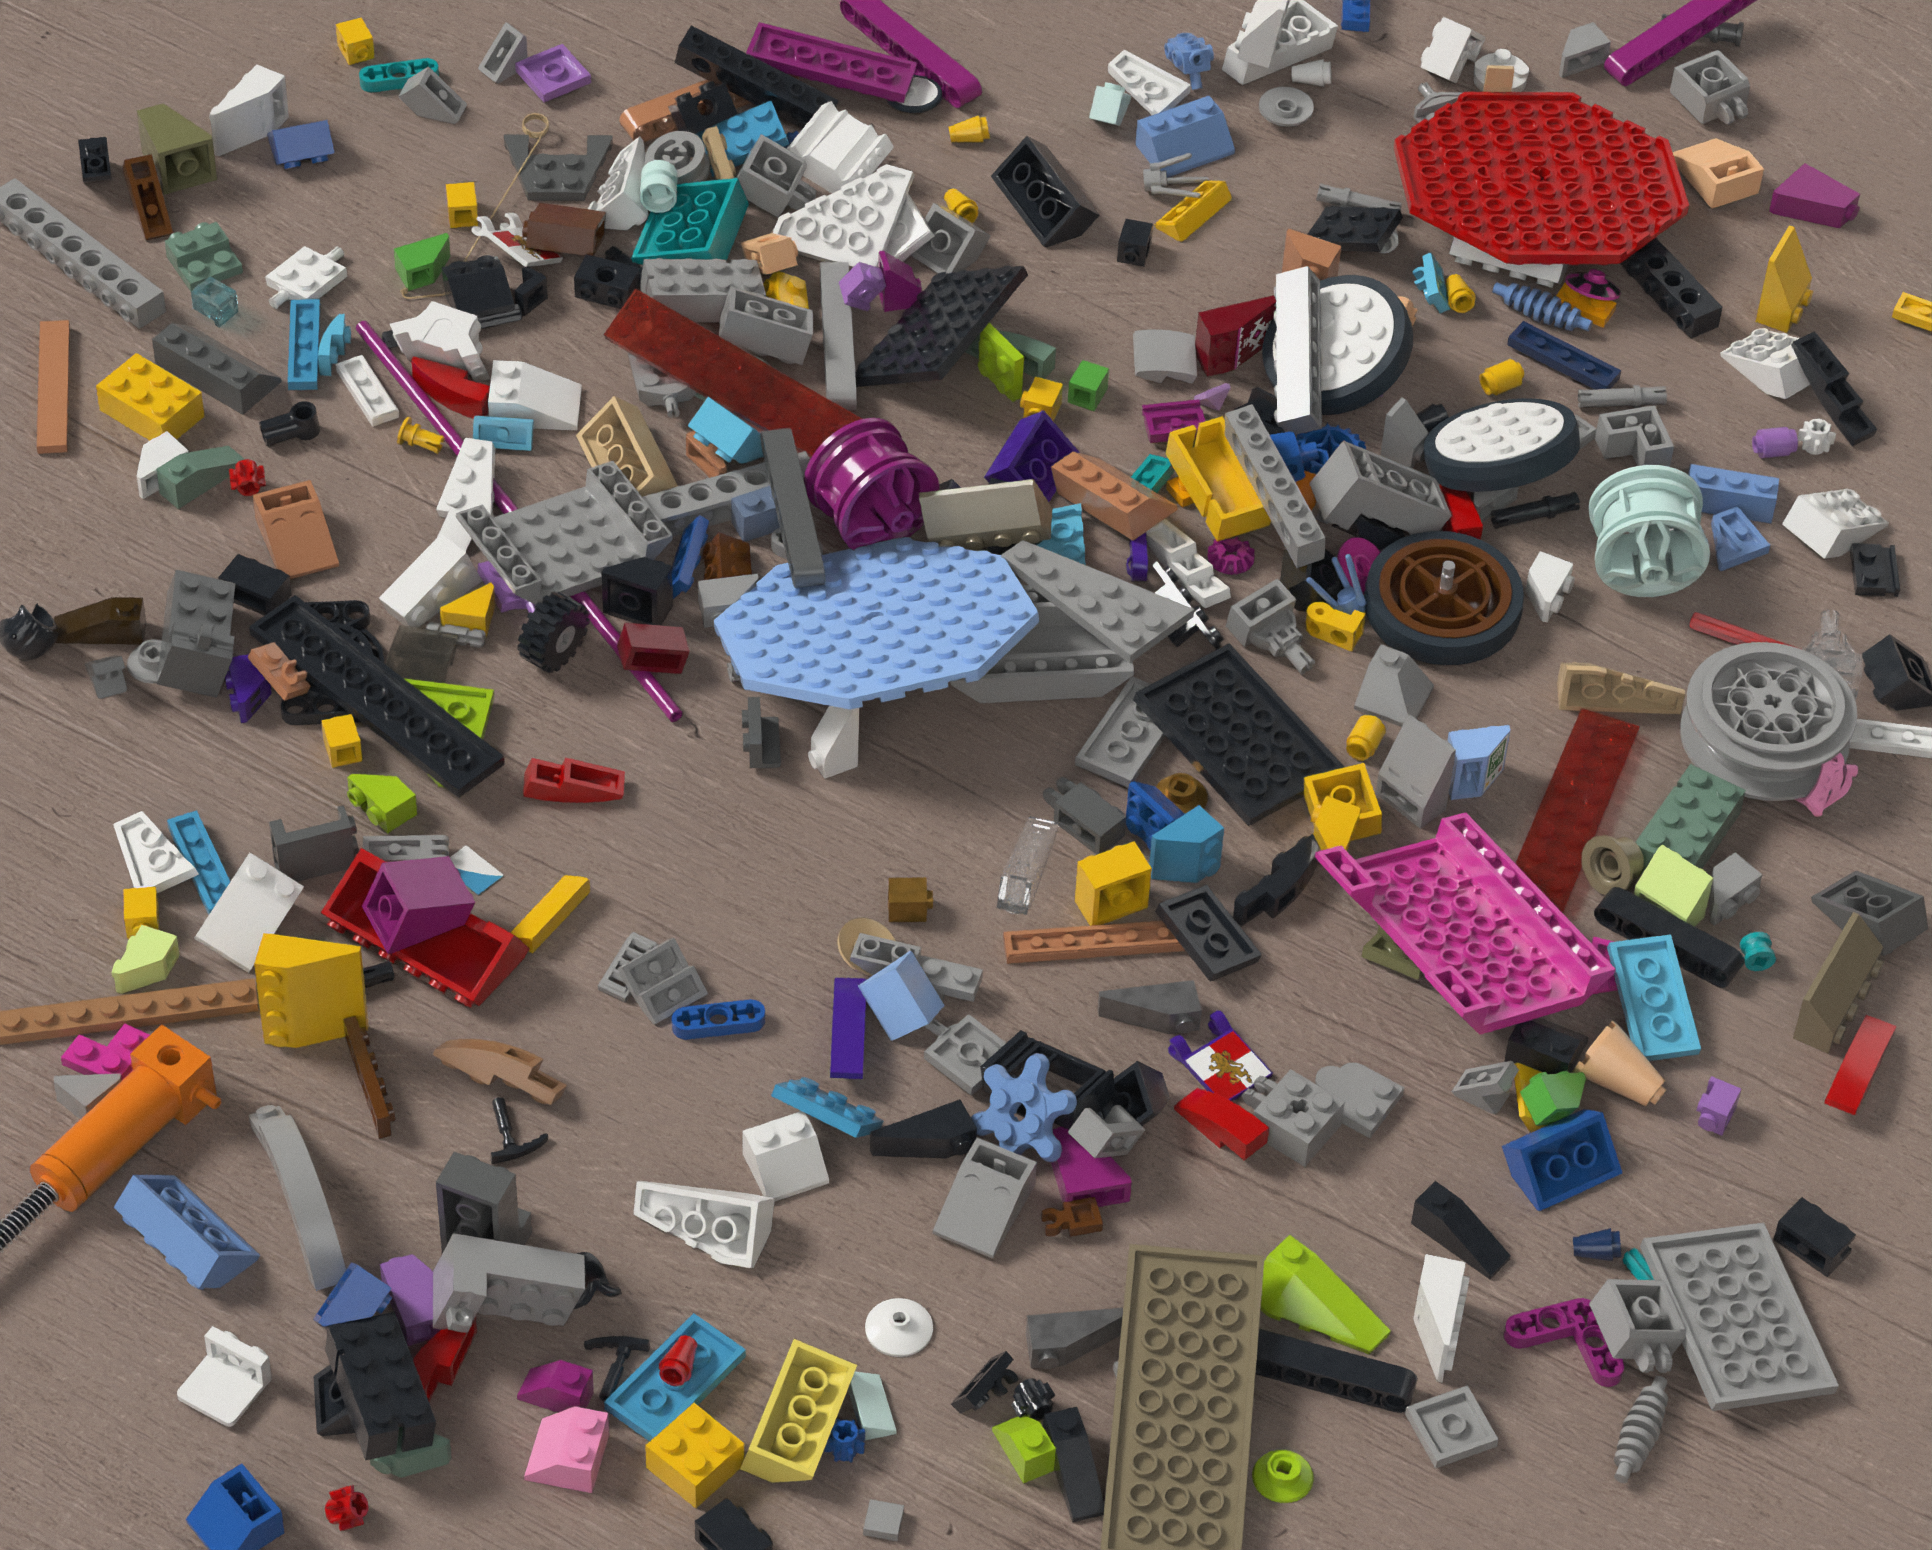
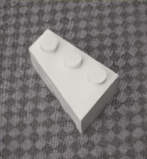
M440 534L379 599L389 614L411 631H414L439 613L440 607L460 598L481 583L482 579L467 553L443 534Z

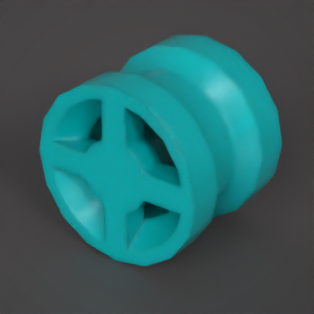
M1753 932L1740 940L1739 945L1741 952L1745 955L1744 959L1747 969L1762 971L1770 968L1776 962L1775 952L1771 949V938L1767 933Z

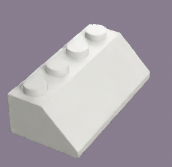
M1456 237L1453 239L1449 253L1456 256L1455 262L1471 266L1472 261L1483 263L1482 269L1498 273L1500 268L1509 270L1510 277L1526 280L1528 275L1538 278L1536 284L1553 288L1554 283H1562L1569 264H1506Z

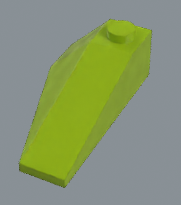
M1291 1235L1285 1238L1265 1259L1260 1311L1268 1317L1281 1321V1318L1294 1322L1300 1325L1299 1329L1310 1332L1312 1329L1330 1336L1331 1341L1368 1355L1390 1335L1391 1330L1313 1251Z

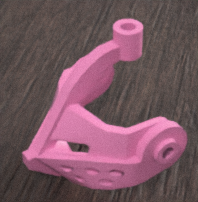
M1839 753L1836 757L1821 765L1819 777L1810 793L1806 797L1795 800L1807 806L1815 817L1822 816L1825 808L1848 792L1851 787L1852 777H1856L1858 774V767L1856 765L1844 764V757Z

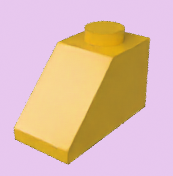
M1325 796L1322 806L1316 804L1310 822L1315 823L1313 835L1321 850L1342 845L1348 851L1360 819V807L1329 796Z

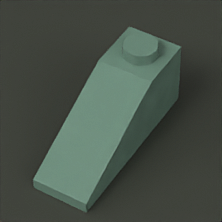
M229 445L179 454L156 469L159 493L177 509H180L230 477L229 469H235L237 462L244 460V458Z

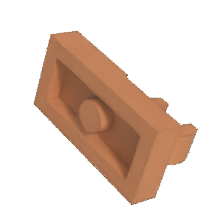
M275 642L250 651L247 658L284 701L308 692L310 685L305 680L307 676L306 671L298 672L295 668L297 661L295 659L290 661Z

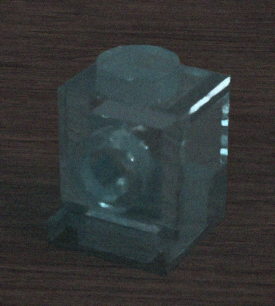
M211 276L197 285L191 292L193 309L215 321V325L219 328L239 312L236 291Z

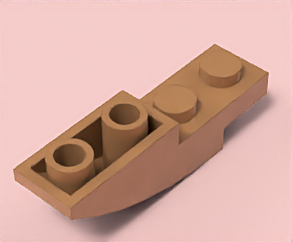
M457 1039L444 1042L433 1053L434 1056L441 1059L445 1066L459 1069L469 1074V1077L479 1084L491 1085L498 1078H501L507 1086L524 1090L531 1094L532 1099L542 1104L552 1105L562 1097L567 1087L566 1084L539 1070L543 1058L512 1045L481 1039Z

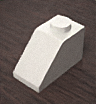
M165 432L143 445L137 471L139 496L142 499L159 490L156 471L158 467L179 454L189 453L169 432Z

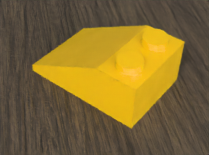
M1788 226L1768 261L1755 321L1788 333L1793 323H1799L1803 313L1802 307L1803 305L1806 307L1809 305L1813 295V290H1810L1812 276L1795 227Z

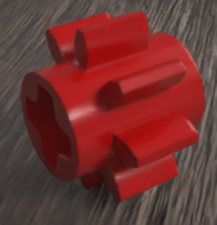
M241 460L237 462L235 469H229L231 490L237 489L243 496L257 494L260 487L266 486L264 466L257 467L254 460Z
M354 1485L329 1492L331 1499L326 1502L325 1514L330 1523L339 1524L340 1531L364 1524L362 1518L368 1513L369 1506L367 1498L363 1493L354 1492Z

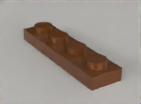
M356 1016L344 1018L345 1039L378 1138L392 1136L390 1122L395 1121V1114L391 1102L385 1103L383 1097L387 1096L383 1077H376L375 1071H378V1064L375 1053H368L367 1046H370L366 1027H359Z

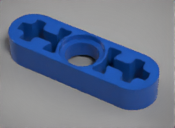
M752 999L686 1006L677 1009L672 1015V1031L676 1037L684 1040L759 1031L765 1024V1007L761 1002ZM753 1013L755 1018L749 1019L747 1014ZM733 1014H736L737 1021H733ZM714 1015H723L728 1020L723 1024H714L710 1021V1018ZM700 1018H704V1025H701ZM689 1020L690 1025L684 1026L682 1021Z

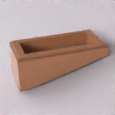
M694 430L686 434V456L709 478L727 473V466L723 458L715 453L717 447L710 442L708 447L693 437L696 433Z

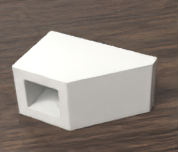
M1540 551L1529 569L1525 591L1541 621L1547 623L1553 612L1558 613L1564 600L1563 595L1564 593H1570L1575 577L1571 576L1573 563Z

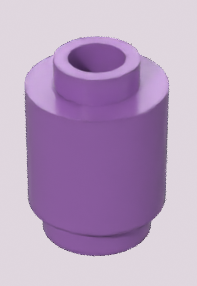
M1787 427L1759 429L1756 436L1752 438L1753 451L1758 453L1761 459L1789 456L1790 453L1797 451V434L1794 429H1788Z

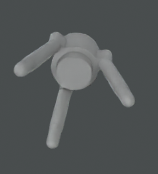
M1190 153L1159 163H1150V169L1143 170L1145 191H1151L1152 194L1200 198L1201 194L1198 192L1164 187H1168V184L1201 183L1205 180L1209 181V178H1167V171H1161V168L1190 159L1192 157Z

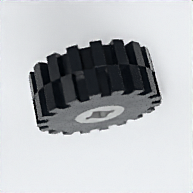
M554 591L551 592L550 596H544L543 602H538L534 606L535 611L528 614L527 618L529 620L527 623H523L521 628L523 633L518 637V641L521 643L517 645L520 657L548 673H553V670L559 671L561 664L565 666L569 662V657L573 658L577 653L575 650L578 646L581 647L583 643L581 639L583 636H586L588 631L585 627L589 625L590 621L587 618L590 615L589 611L586 610L587 608L562 592L558 591L557 593Z

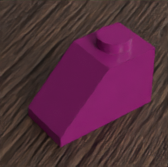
M879 251L878 268H881L886 287L878 294L883 311L889 312L910 308L917 300V295L922 292L920 279L915 278L912 267L886 251Z
M563 1360L530 1368L517 1394V1400L557 1413L574 1406L586 1409L594 1394L593 1370Z

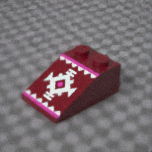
M1274 295L1198 312L1195 351L1196 358L1206 377L1234 371L1262 350L1266 331L1274 317V311H1277V302Z

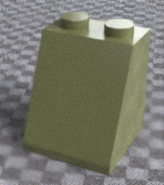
M164 103L137 110L142 153L144 156L152 154L164 195L217 180L213 138L209 133Z

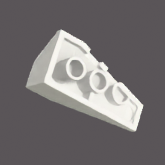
M640 136L619 152L608 172L610 177L597 191L601 197L598 202L593 201L588 207L590 210L606 212L605 229L628 230L635 224L637 226L641 225L649 216L648 210L640 202L641 172L646 165L644 141Z
M637 1181L634 1215L666 1233L674 1234L686 1241L687 1245L699 1248L720 1263L754 1268L771 1232L774 1198L741 1192Z

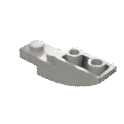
M859 933L850 956V961L864 971L875 975L907 952L912 951L942 1002L945 995L974 1002L983 978V969L923 956L919 946Z

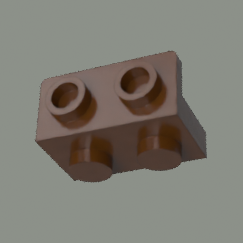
M718 532L713 540L707 542L702 552L705 563L704 580L752 575L750 543Z

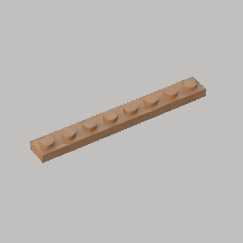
M255 978L0 1011V1045L120 1030L124 1023L135 1028L258 1012Z

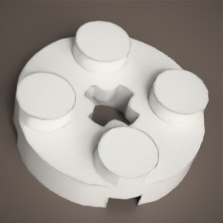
M1498 49L1495 53L1484 55L1475 62L1474 84L1482 92L1488 65L1513 66L1514 78L1511 92H1522L1525 89L1529 67L1522 60L1511 55L1510 51Z

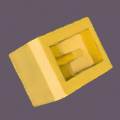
M490 582L440 607L441 625L445 626V624L466 627L470 631H473V629L483 630L487 637L495 610L494 585Z

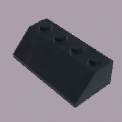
M1026 136L991 175L997 186L1040 243L1046 248L1082 236L1100 216L1049 148L1029 136Z

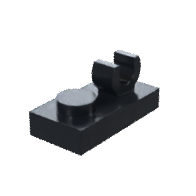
M1005 1351L990 1358L953 1400L951 1405L959 1413H963L971 1408L976 1411L990 1398L987 1394L990 1389L999 1397L1005 1395L1008 1390L1002 1385V1378L1010 1385L1019 1380L1014 1371L1006 1369L1014 1360L1011 1355Z

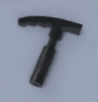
M498 1097L492 1101L498 1129L504 1138L502 1142L504 1149L491 1152V1164L510 1161L527 1155L548 1141V1134L544 1133L539 1138L533 1139L532 1142L523 1143L522 1146L516 1145L515 1139L511 1136L512 1126L505 1099Z
M608 1336L584 1341L586 1350L603 1347L618 1348L616 1351V1361L611 1364L599 1394V1398L602 1401H605L616 1390L624 1371V1361L629 1358L631 1350L649 1352L650 1342L648 1339Z

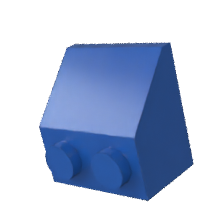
M328 120L272 130L267 133L276 165L284 164L285 169L301 166L300 161L311 159L312 164L329 161L328 155L334 154Z

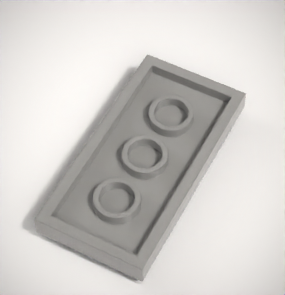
M1133 676L1129 679L1077 754L1075 759L1076 766L1127 788L1131 782L1136 781L1166 737L1133 701L1135 692L1151 684Z

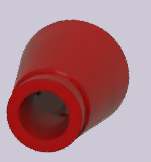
M687 1335L680 1336L678 1341L660 1361L659 1375L665 1383L671 1386H681L691 1378L696 1348L698 1346L694 1338Z

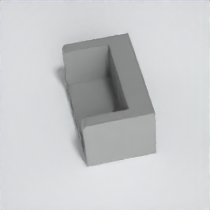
M1115 1105L1104 1120L1091 1108H1085L1068 1133L1094 1158L1127 1155L1145 1129L1120 1105Z

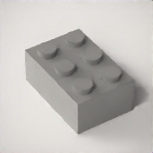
M730 286L720 315L719 341L724 342L729 347L749 349L760 356L770 355L777 357L787 364L797 363L802 365L813 335V310Z

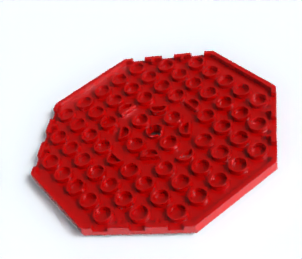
M1463 92L1458 96L1455 103L1452 105L1447 103L1435 111L1433 118L1430 120L1423 119L1411 128L1409 134L1406 136L1401 134L1394 141V152L1409 213L1506 264H1620L1688 214L1689 202L1668 139L1660 135L1654 138L1645 133L1646 128L1629 120L1623 123L1613 118V112L1597 104L1591 107L1581 102L1582 97L1573 92Z

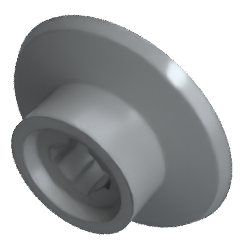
M147 640L132 651L127 660V669L135 679L144 683H157L161 640Z

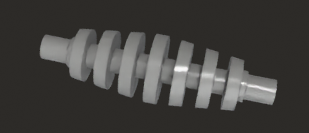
M1656 1376L1651 1386H1646L1642 1389L1622 1424L1620 1440L1618 1441L1614 1457V1463L1618 1467L1614 1477L1620 1483H1627L1630 1474L1641 1469L1643 1462L1648 1457L1649 1452L1660 1435L1666 1410L1665 1407L1668 1402V1396L1664 1392L1667 1380L1662 1376Z

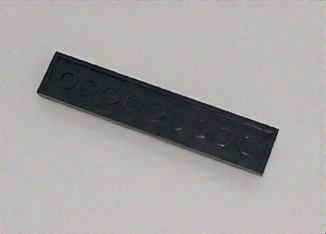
M292 596L249 626L250 635L262 645L275 642L290 661L294 659L297 661L295 668L298 672L306 671V679L458 798L505 765L504 756L298 596Z

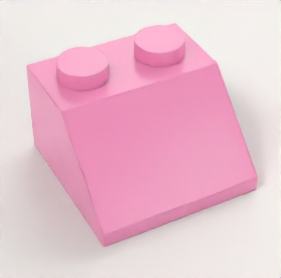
M574 1406L543 1418L524 1480L592 1493L609 1438L608 1413Z

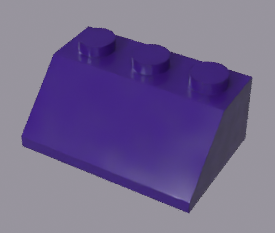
M1043 410L1019 420L984 478L988 482H990L991 478L1007 482L1034 479L1048 502H1050L1056 492L1051 466L1072 452H1080Z

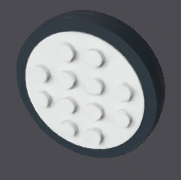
M1359 275L1335 276L1320 281L1322 415H1335L1353 411L1369 404L1384 394L1397 381L1411 356L1413 328L1407 310L1401 300L1382 282ZM1274 317L1266 331L1262 348L1263 364L1273 387L1277 385V374L1274 368V361L1277 360V350L1274 345L1277 326Z
M1532 398L1495 401L1461 411L1434 427L1424 442L1425 462L1430 476L1435 478L1438 484L1450 489L1470 492L1510 489L1541 480L1564 468L1575 458L1580 449V433L1574 413L1560 403Z

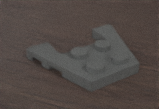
M504 134L505 149L508 150L511 163L515 166L518 173L529 155V135ZM587 135V155H548L544 153L530 155L518 175L527 200L584 201L596 179L599 167L603 166L606 160L608 150H611L613 147V135Z

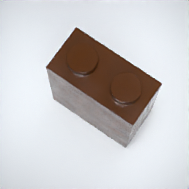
M539 203L536 209L530 212L528 221L525 220L523 224L522 235L527 238L526 248L594 256L605 238L606 212Z

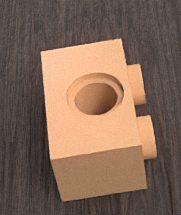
M770 233L741 242L745 259L757 260L759 271L762 274L767 275L798 265L796 260L798 249L795 242L791 240V237Z

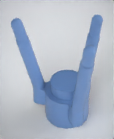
M1347 554L1345 559L1353 587L1350 586L1336 557L1332 558L1335 570L1344 587L1337 594V602L1311 577H1308L1306 581L1333 609L1351 615L1354 610L1364 612L1367 601L1362 594L1351 555Z

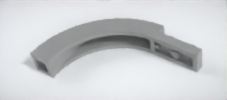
M267 1105L260 1107L256 1110V1113L248 1115L250 1126L267 1152L279 1179L299 1239L309 1280L316 1291L334 1286L338 1283L346 1268L327 1202L307 1147L291 1115L286 1116L280 1106Z

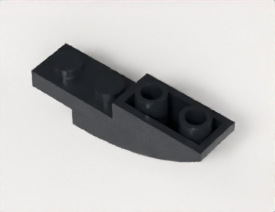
M1313 834L1302 837L1294 847L1286 852L1283 851L1277 854L1272 861L1271 875L1264 876L1256 886L1248 891H1242L1236 897L1233 918L1238 925L1242 927L1264 911L1273 919L1301 894L1316 869L1318 860L1315 858V853L1321 850Z

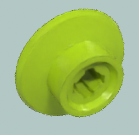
M1274 1450L1262 1455L1256 1461L1252 1469V1480L1257 1491L1265 1498L1278 1503H1292L1302 1499L1310 1492L1314 1482V1474L1310 1464L1301 1455L1289 1450ZM1282 1469L1283 1471L1289 1472V1474L1281 1473L1280 1471L1278 1472V1470Z

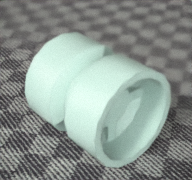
M654 160L648 162L643 167L641 172L640 202L647 210L663 213L674 207L677 200L678 181L677 170L674 165L664 160Z

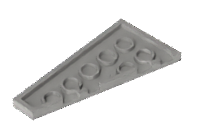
M1024 540L1001 555V558L1007 561L1014 574L1129 664L1194 617V609Z

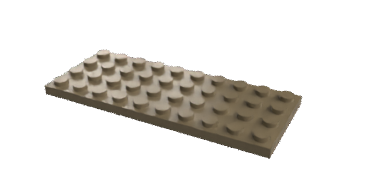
M1129 1244L1100 1550H1242L1265 1256Z

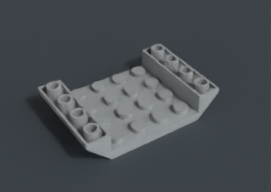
M614 461L587 469L585 487L496 517H492L483 504L456 513V519L512 592L535 605L538 602L542 603L543 597L546 595L550 596L551 592L554 591L571 596L602 585L601 572L604 568L641 557L654 560L673 540L672 533Z

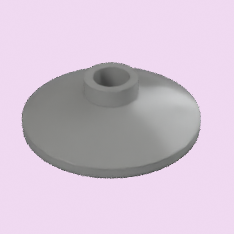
M1293 87L1270 89L1259 100L1261 115L1269 122L1280 126L1303 124L1310 119L1314 110V104L1310 96Z

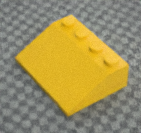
M263 933L254 967L264 1044L276 1047L299 1048L345 1037L343 1019L356 1016L360 1028L366 1027V1030H368L361 946Z

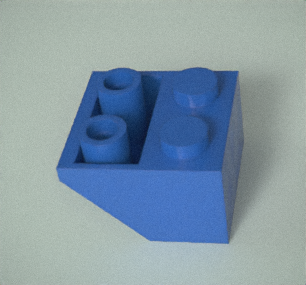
M1133 781L1128 786L1126 826L1132 834L1140 837L1151 851L1152 835L1185 813L1155 786Z
M242 1463L214 1480L186 1518V1523L208 1550H259L285 1533L282 1511Z

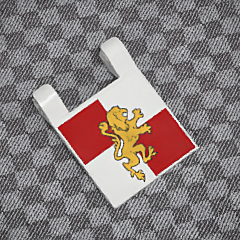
M505 213V217L510 220V225L508 223H501V230H495L488 217H477V220L482 224V228L478 226L473 227V234L487 236L523 266L533 267L561 263L563 258L554 251L526 248L527 238L522 235L523 225L516 213Z

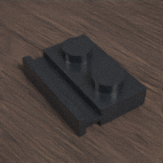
M1852 543L1850 557L1855 595L1885 596V593H1893L1894 597H1898L1900 583L1895 545H1890V548H1884L1881 544Z

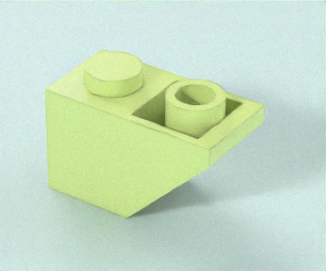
M141 925L136 935L131 936L128 940L126 952L121 960L118 959L114 963L112 977L115 981L116 992L123 994L165 980L180 956L177 936Z

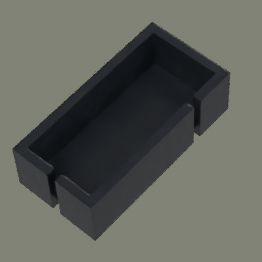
M395 1312L329 1325L325 1352L333 1374H337L336 1382L365 1461L396 1454L399 1427H403L400 1445L402 1452L432 1446L436 1420Z

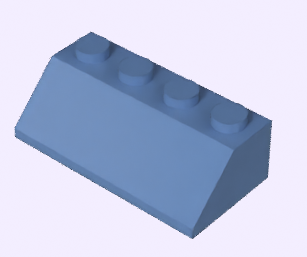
M133 1175L114 1206L123 1216V1221L130 1227L137 1229L144 1236V1241L165 1255L166 1262L187 1276V1282L197 1289L221 1288L255 1263L260 1257V1254L175 1175Z

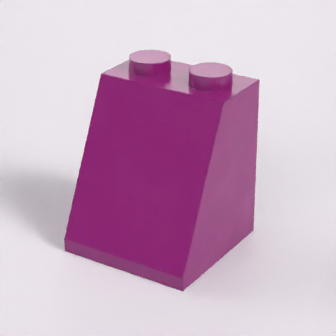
M444 856L383 862L362 908L389 954L465 925L475 901L450 857Z

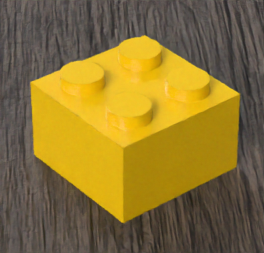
M1364 763L1304 777V799L1311 817L1316 804L1322 806L1325 796H1329L1361 808L1360 819L1351 841L1381 834L1382 812Z
M1135 841L1115 846L1109 851L1095 856L1090 855L1078 861L1075 903L1090 926L1103 925L1148 908L1152 868Z
M695 1403L689 1406L645 1445L646 1468L694 1508L700 1506L740 1470L744 1461V1442Z

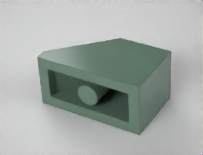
M399 1427L396 1454L370 1460V1465L383 1474L391 1473L402 1478L449 1464L452 1459L450 1440L434 1433L432 1446L402 1452L400 1445L403 1427Z

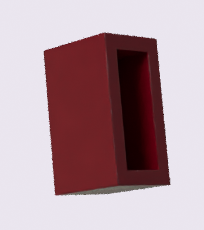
M624 623L617 644L624 670L682 674L690 652L683 627Z

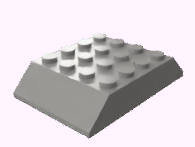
M1022 585L1038 610L1039 623L980 680L966 683L965 678L950 681V684L979 703L1103 697L1134 676L1133 661L1129 664L1030 585Z

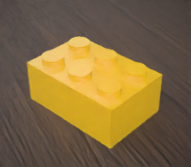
M137 353L96 385L99 410L149 441L165 432H169L177 440L205 417L201 391Z

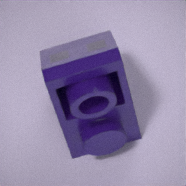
M249 654L232 657L229 671H227L224 679L226 689L233 690V694H229L232 712L238 711L241 723L248 722L272 694L270 683L247 658Z

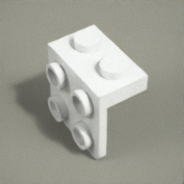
M212 1326L204 1336L207 1356L178 1389L177 1397L179 1401L227 1427H231L236 1424L272 1380L269 1356L259 1347H250L239 1341L233 1333L223 1332Z

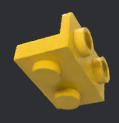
M777 271L764 281L763 286L766 297L809 309L805 280Z

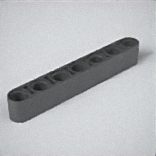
M791 428L761 431L762 453L794 588L824 585L825 571L792 430Z

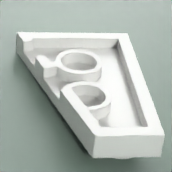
M142 811L113 824L134 888L156 887V891L159 893L199 875L195 867L182 856L180 851L169 842Z

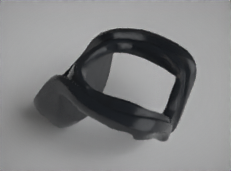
M589 1252L577 1253L584 1255L585 1290L574 1309L587 1305L594 1296L595 1291H600L608 1297H616L622 1294L619 1287L608 1282L604 1268L596 1256Z

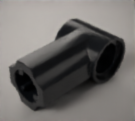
M307 401L294 404L289 413L259 422L266 446L295 437L300 440H311L320 432L316 407L313 403Z

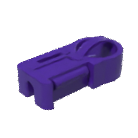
M1145 532L1134 541L1129 540L1130 557L1127 559L1126 570L1131 576V581H1147L1148 555Z

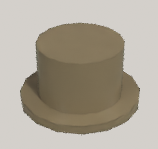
M1607 835L1593 837L1586 843L1582 851L1581 864L1584 875L1590 885L1600 894L1606 895L1613 887L1629 889L1632 880L1639 876L1643 870L1644 858L1641 849L1632 839L1627 837L1615 839Z

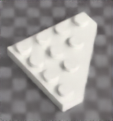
M886 164L876 169L877 172L863 179L859 177L841 186L840 190L828 196L823 195L804 204V208L790 214L788 212L780 216L773 233L791 237V240L797 246L798 255L823 262H848L850 270L858 262L878 267L879 251H886L914 179V174L912 171Z

